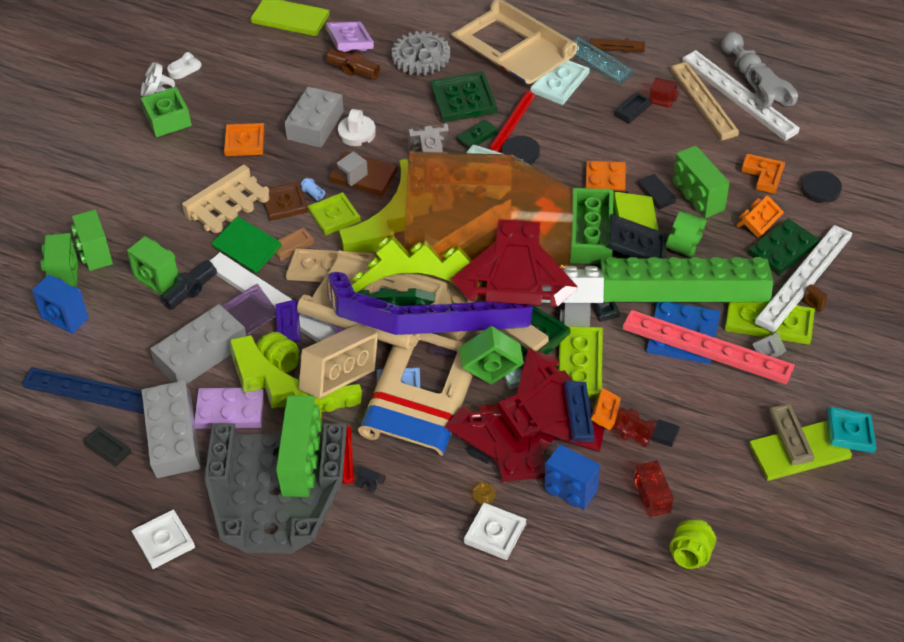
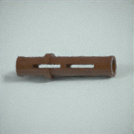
M591 38L590 50L644 53L645 41H631L628 38H625V40Z

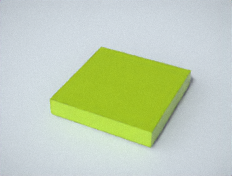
M343 192L308 206L309 213L325 236L361 222L359 214Z

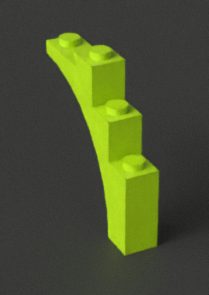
M407 159L399 160L401 180L397 192L390 203L370 219L355 226L339 230L343 251L377 252V248H379L377 244L383 238L387 237L389 239L396 232L411 230L410 221H413V214L429 211V203L432 202L430 191H426L424 184L419 185L418 180L413 178L415 177L413 166H409Z
M392 235L389 239L387 237L383 238L377 244L379 248H377L376 254L380 258H373L367 264L368 268L364 272L358 271L351 278L353 280L351 285L354 291L358 292L372 282L400 273L429 274L452 282L451 278L472 262V260L459 245L455 248L450 247L443 253L444 257L441 258L426 240L423 243L417 242L410 249L411 253H409ZM478 282V286L487 287V283Z
M251 335L230 340V353L243 393L255 392L265 388L272 409L286 407L287 396H312L299 390V379L291 377L270 363L257 348ZM360 384L344 386L320 399L315 397L316 405L320 406L319 419L322 418V412H331L335 409L361 404L362 390Z

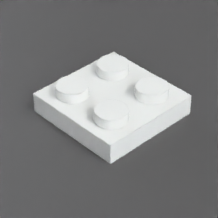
M483 503L464 538V544L507 560L526 525V519Z
M174 509L131 530L152 569L195 548L194 542Z

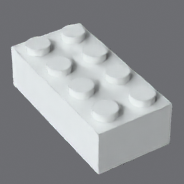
M566 266L562 269L579 287L563 303H603L604 277L601 269H598L596 266H587L585 269ZM542 287V291H551V287ZM542 300L541 303H550V300Z

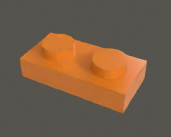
M602 388L597 395L591 420L610 430L615 423L621 398Z

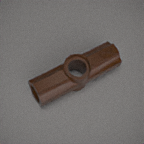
M331 48L326 57L327 63L341 67L350 76L357 73L376 80L381 70L380 65L365 60L358 52H353L350 55Z

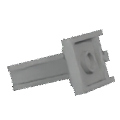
M443 124V127L438 128L427 126L424 127V130L417 131L409 129L408 152H422L433 210L453 207L442 150L447 143L448 124Z

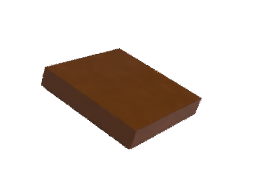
M299 181L269 188V200L265 202V207L270 221L308 213V207Z

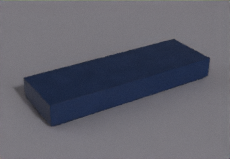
M565 381L563 388L571 441L593 442L595 436L591 420L586 382Z

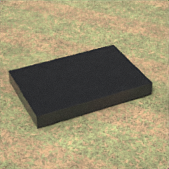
M611 214L608 218L606 248L638 259H649L651 257L665 259L666 233Z

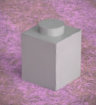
M565 303V309L560 310V322H564L566 326L590 327V303Z

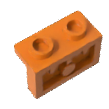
M767 195L764 199L760 200L758 198L750 205L752 210L749 211L747 209L739 216L741 221L736 226L740 228L745 224L759 238L784 212Z

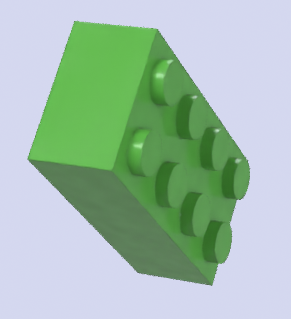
M573 188L570 263L601 264V259L612 257V249L606 248L608 218L613 214V189Z
M287 396L276 469L282 497H310V490L315 487L313 469H317L318 464L315 452L320 449L318 432H322V419H319L320 406L316 405L315 396Z

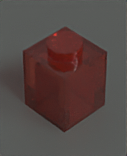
M656 77L650 88L649 98L652 99V104L671 108L673 101H677L679 96L677 82Z

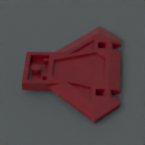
M498 219L496 241L451 278L452 282L469 301H477V295H485L486 302L541 306L542 300H550V307H558L579 289L539 244L540 222ZM478 282L487 283V287H479ZM542 287H551V291H542Z
M528 349L516 395L498 402L496 406L519 442L542 433L600 452L605 427L598 425L593 420L595 436L593 442L571 441L563 384L565 381H572V379L565 370L558 371L556 366L560 363L556 357Z
M497 404L478 405V411L472 412L469 406L461 407L445 425V429L496 460L501 482L545 478V465L542 454L555 438L540 433L519 442L496 408Z

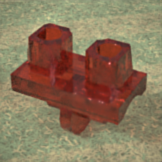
M623 407L618 410V416L613 425L614 428L622 432V439L628 440L631 438L644 447L649 445L657 426L651 420L644 421L639 418L638 412L632 408L626 410Z

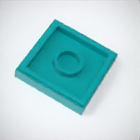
M828 407L826 415L830 445L868 453L875 452L877 448L871 414Z

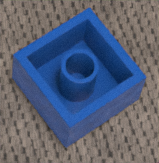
M48 275L32 290L41 318L64 331L73 334L89 319L82 298V292L77 287L66 284L62 279Z
M559 445L545 464V490L550 495L567 501L571 506L585 510L598 491L600 464Z

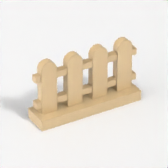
M244 164L183 202L185 218L189 221L199 220L204 224V230L207 232L211 230L214 233H219L223 230L222 222L227 220L231 223L238 216L240 210L249 213L254 210V201L267 202L269 200V188L267 186L261 187L256 183V178L250 176L249 168ZM243 190H245V191H247L251 196L246 197V196H245L243 193H241V192H242ZM230 200L235 206L231 207L226 201ZM215 210L220 215L215 217L210 211Z

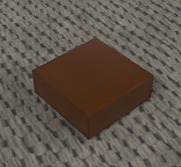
M810 284L806 287L803 302L815 308L816 311L821 312L825 308L827 294Z

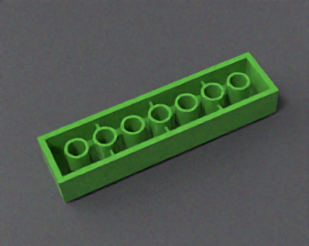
M614 257L601 259V271L604 277L603 302H770L772 297L773 278L768 259L761 257L753 259H742L740 257L732 259H721L719 257L711 259H700L698 257L690 259H680L677 257L670 259H659L656 257L649 259H638L635 257L628 259H617Z

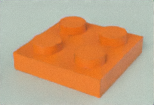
M264 123L226 125L225 156L263 155Z
M587 161L586 188L625 191L626 162Z

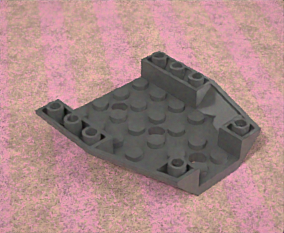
M212 423L205 483L220 540L246 553H294L314 541L343 481L347 424L324 423L323 434H318V437H320V449L315 452L318 464L317 469H313L315 487L311 488L310 497H282L281 493L278 495L270 494L272 490L280 489L276 471L278 458L274 455L279 452L282 434H237L235 423ZM274 527L278 529L274 534L266 533V530Z

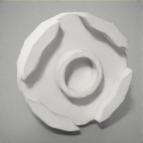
M153 62L149 66L145 74L147 76L145 83L142 82L141 96L145 97L154 94V92L167 90L162 87L164 84L170 85L171 88L175 87L173 79L162 75L163 69L161 64Z
M351 109L349 117L343 119L338 126L339 137L342 138L344 144L350 146H361L362 142L366 141L369 143L376 134L374 121L369 117L363 116L362 110Z

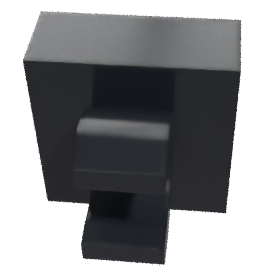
M359 466L357 475L363 477L358 482L359 488L363 489L365 483L369 482L370 488L368 491L374 493L377 489V483L384 484L386 476L362 466Z

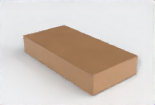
M303 227L278 240L281 242L282 247L275 253V256L282 261L292 256L295 249H305L315 244L314 238Z

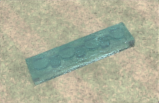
M580 37L574 40L578 45L575 57L619 84L633 76V69Z

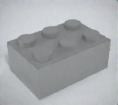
M307 87L285 121L287 139L322 148L344 112L342 95Z

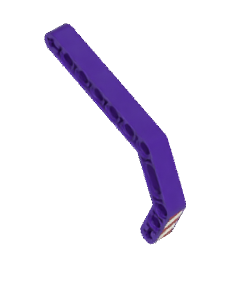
M342 272L328 274L327 296L337 316L394 335L486 330L490 326L496 329L525 328L531 325L533 305L471 302L397 306L355 292L347 275Z

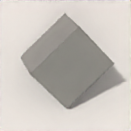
M351 152L337 162V167L347 173L348 184L351 186L368 175L367 161L355 152Z
M778 331L753 343L756 352L774 358L786 352Z

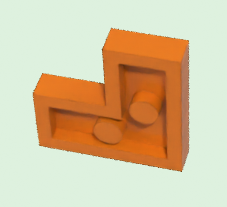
M747 154L742 166V172L760 176L756 190L776 194L785 162Z

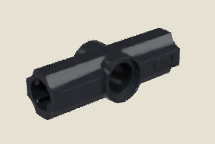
M206 260L191 272H182L176 278L175 285L160 296L161 302L168 310H173L186 298L196 297L201 292L203 285L217 274V269L212 262Z

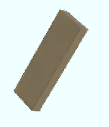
M791 404L769 408L768 413L791 465L813 462L814 454Z

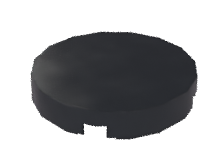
M514 136L504 142L502 153L522 159L523 165L529 166L539 158L540 146L531 137Z
M826 171L810 172L802 181L803 194L811 201L817 203L828 201L830 203L840 196L842 183L832 173Z

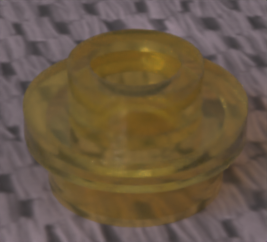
M482 482L474 488L473 498L477 503L482 505L483 503L490 504L495 500L496 491L491 484Z

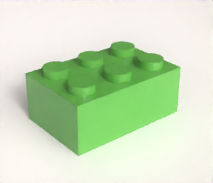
M697 146L676 153L674 176L672 178L675 187L682 191L685 198L694 205L696 211L700 212L704 218L724 211L729 181Z

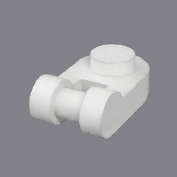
M187 52L181 59L167 67L168 75L172 79H181L197 71L201 67V62L194 58L190 52Z

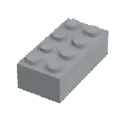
M218 304L150 348L154 365L171 382L185 380L188 384L230 356V340L245 337V327Z
M183 380L142 389L150 465L156 478L201 469L191 393L186 381Z

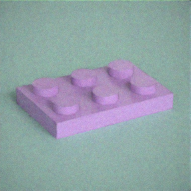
M361 21L326 23V30L338 50L347 52L350 49H357L359 51L373 49L374 42Z
M199 388L195 428H212V423H235L236 428H261L264 389L243 393L242 388Z

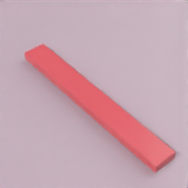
M633 310L630 311L623 324V330L786 385L794 370L795 364Z

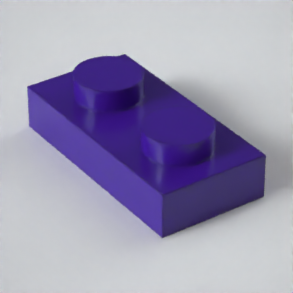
M291 300L276 304L277 331L295 343L301 342L300 319L297 311L298 302Z

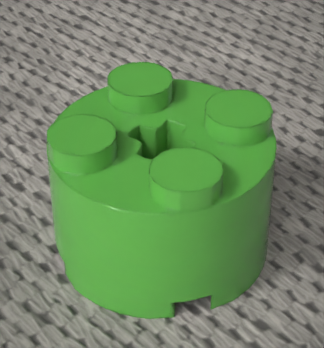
M680 211L667 240L666 248L693 258L697 249L696 246L700 243L703 232L700 231H704L707 220Z

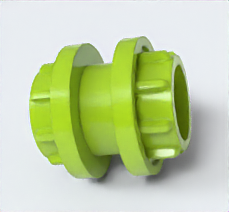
M272 332L262 336L256 344L263 356L284 373L293 371L299 362L297 344L279 332Z
M691 519L680 523L670 543V552L675 562L686 569H695L706 565L715 547L716 535L711 526L700 519Z

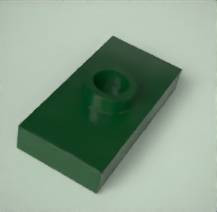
M484 119L458 135L457 142L469 150L472 145L478 146L496 135L497 128Z

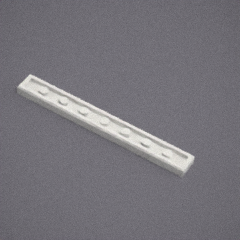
M695 50L682 57V63L688 62L696 74L784 141L799 133L800 128L774 108L761 107L755 101L754 93Z
M834 225L758 315L755 324L775 332L803 298L806 287L816 282L851 239L852 233Z
M222 253L217 254L210 260L217 269L216 275L275 315L276 304L292 300ZM299 314L300 331L316 342L336 334L332 325Z

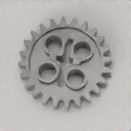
M416 31L415 35L409 33L408 37L402 35V39H397V43L393 44L392 60L394 65L398 66V69L403 68L404 73L409 71L411 75L416 72L417 76L422 72L424 75H427V72L434 74L433 70L440 71V67H445V63H449L450 46H448V41H444V37L439 38V34L433 36L432 32L425 34V31H423L422 34H419Z

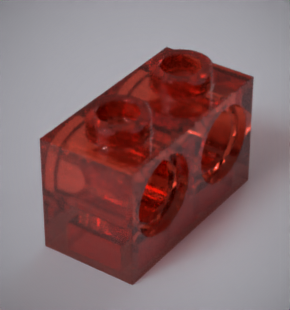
M658 460L636 465L634 482L649 518L671 513L674 497Z

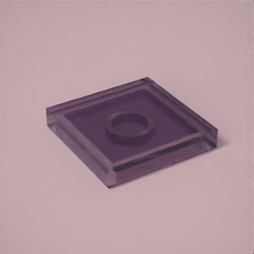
M258 283L222 305L227 312L245 327L246 336L276 317V308Z

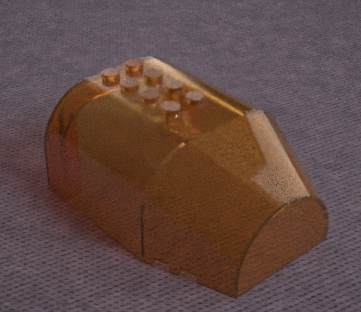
M410 151L405 212V249L409 253H411L410 249L417 242L423 243L426 240L441 258L444 257L443 253L450 247L455 248L459 245L473 261L496 241L498 219L540 222L539 244L561 268L570 266L573 227V192L570 186L512 154Z

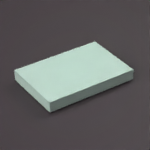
M568 60L539 78L530 90L535 95L563 105L589 74V68Z

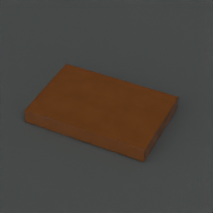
M344 151L339 161L350 153ZM361 156L367 161L368 175L352 186L348 184L347 173L338 168L337 164L329 175L330 182L382 196L397 172V165Z

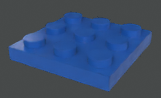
M657 302L654 318L716 338L720 311L672 302ZM649 338L647 353L711 364V359Z

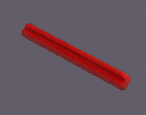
M527 90L489 146V150L500 151L504 142L508 139L535 98V94L531 90Z

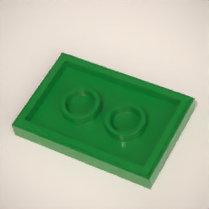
M238 216L211 243L214 249L254 274H257L282 247L280 241Z

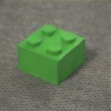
M177 87L141 97L144 115L155 137L192 126L189 110Z
M96 209L72 216L74 224L71 225L74 237L78 236L75 239L78 251H83L79 253L82 263H87L89 271L112 265L113 262Z
M71 234L45 235V244H42L44 259H41L42 271H46L45 277L51 275L62 279L72 287H77L79 260Z
M146 236L127 250L135 279L159 295H162L175 285L179 271L176 267L175 255L170 250L164 249L156 241H152Z
M490 326L459 347L462 368L490 385L524 364L520 343L493 326Z

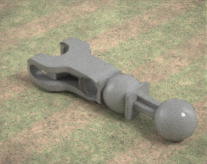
M736 32L725 34L721 40L722 50L729 55H736L735 66L739 67L740 72L745 75L749 84L756 91L754 95L755 101L763 108L771 107L774 100L780 102L783 106H794L798 98L795 88L789 82L778 78L769 67H766L754 50L745 51L743 48L744 40L740 34Z

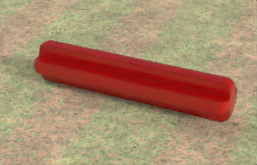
M347 425L342 483L352 484L354 482L351 427Z

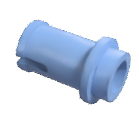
M305 178L301 182L302 191L308 192L315 200L319 201V199L321 200L324 197L325 191L316 185L312 178Z

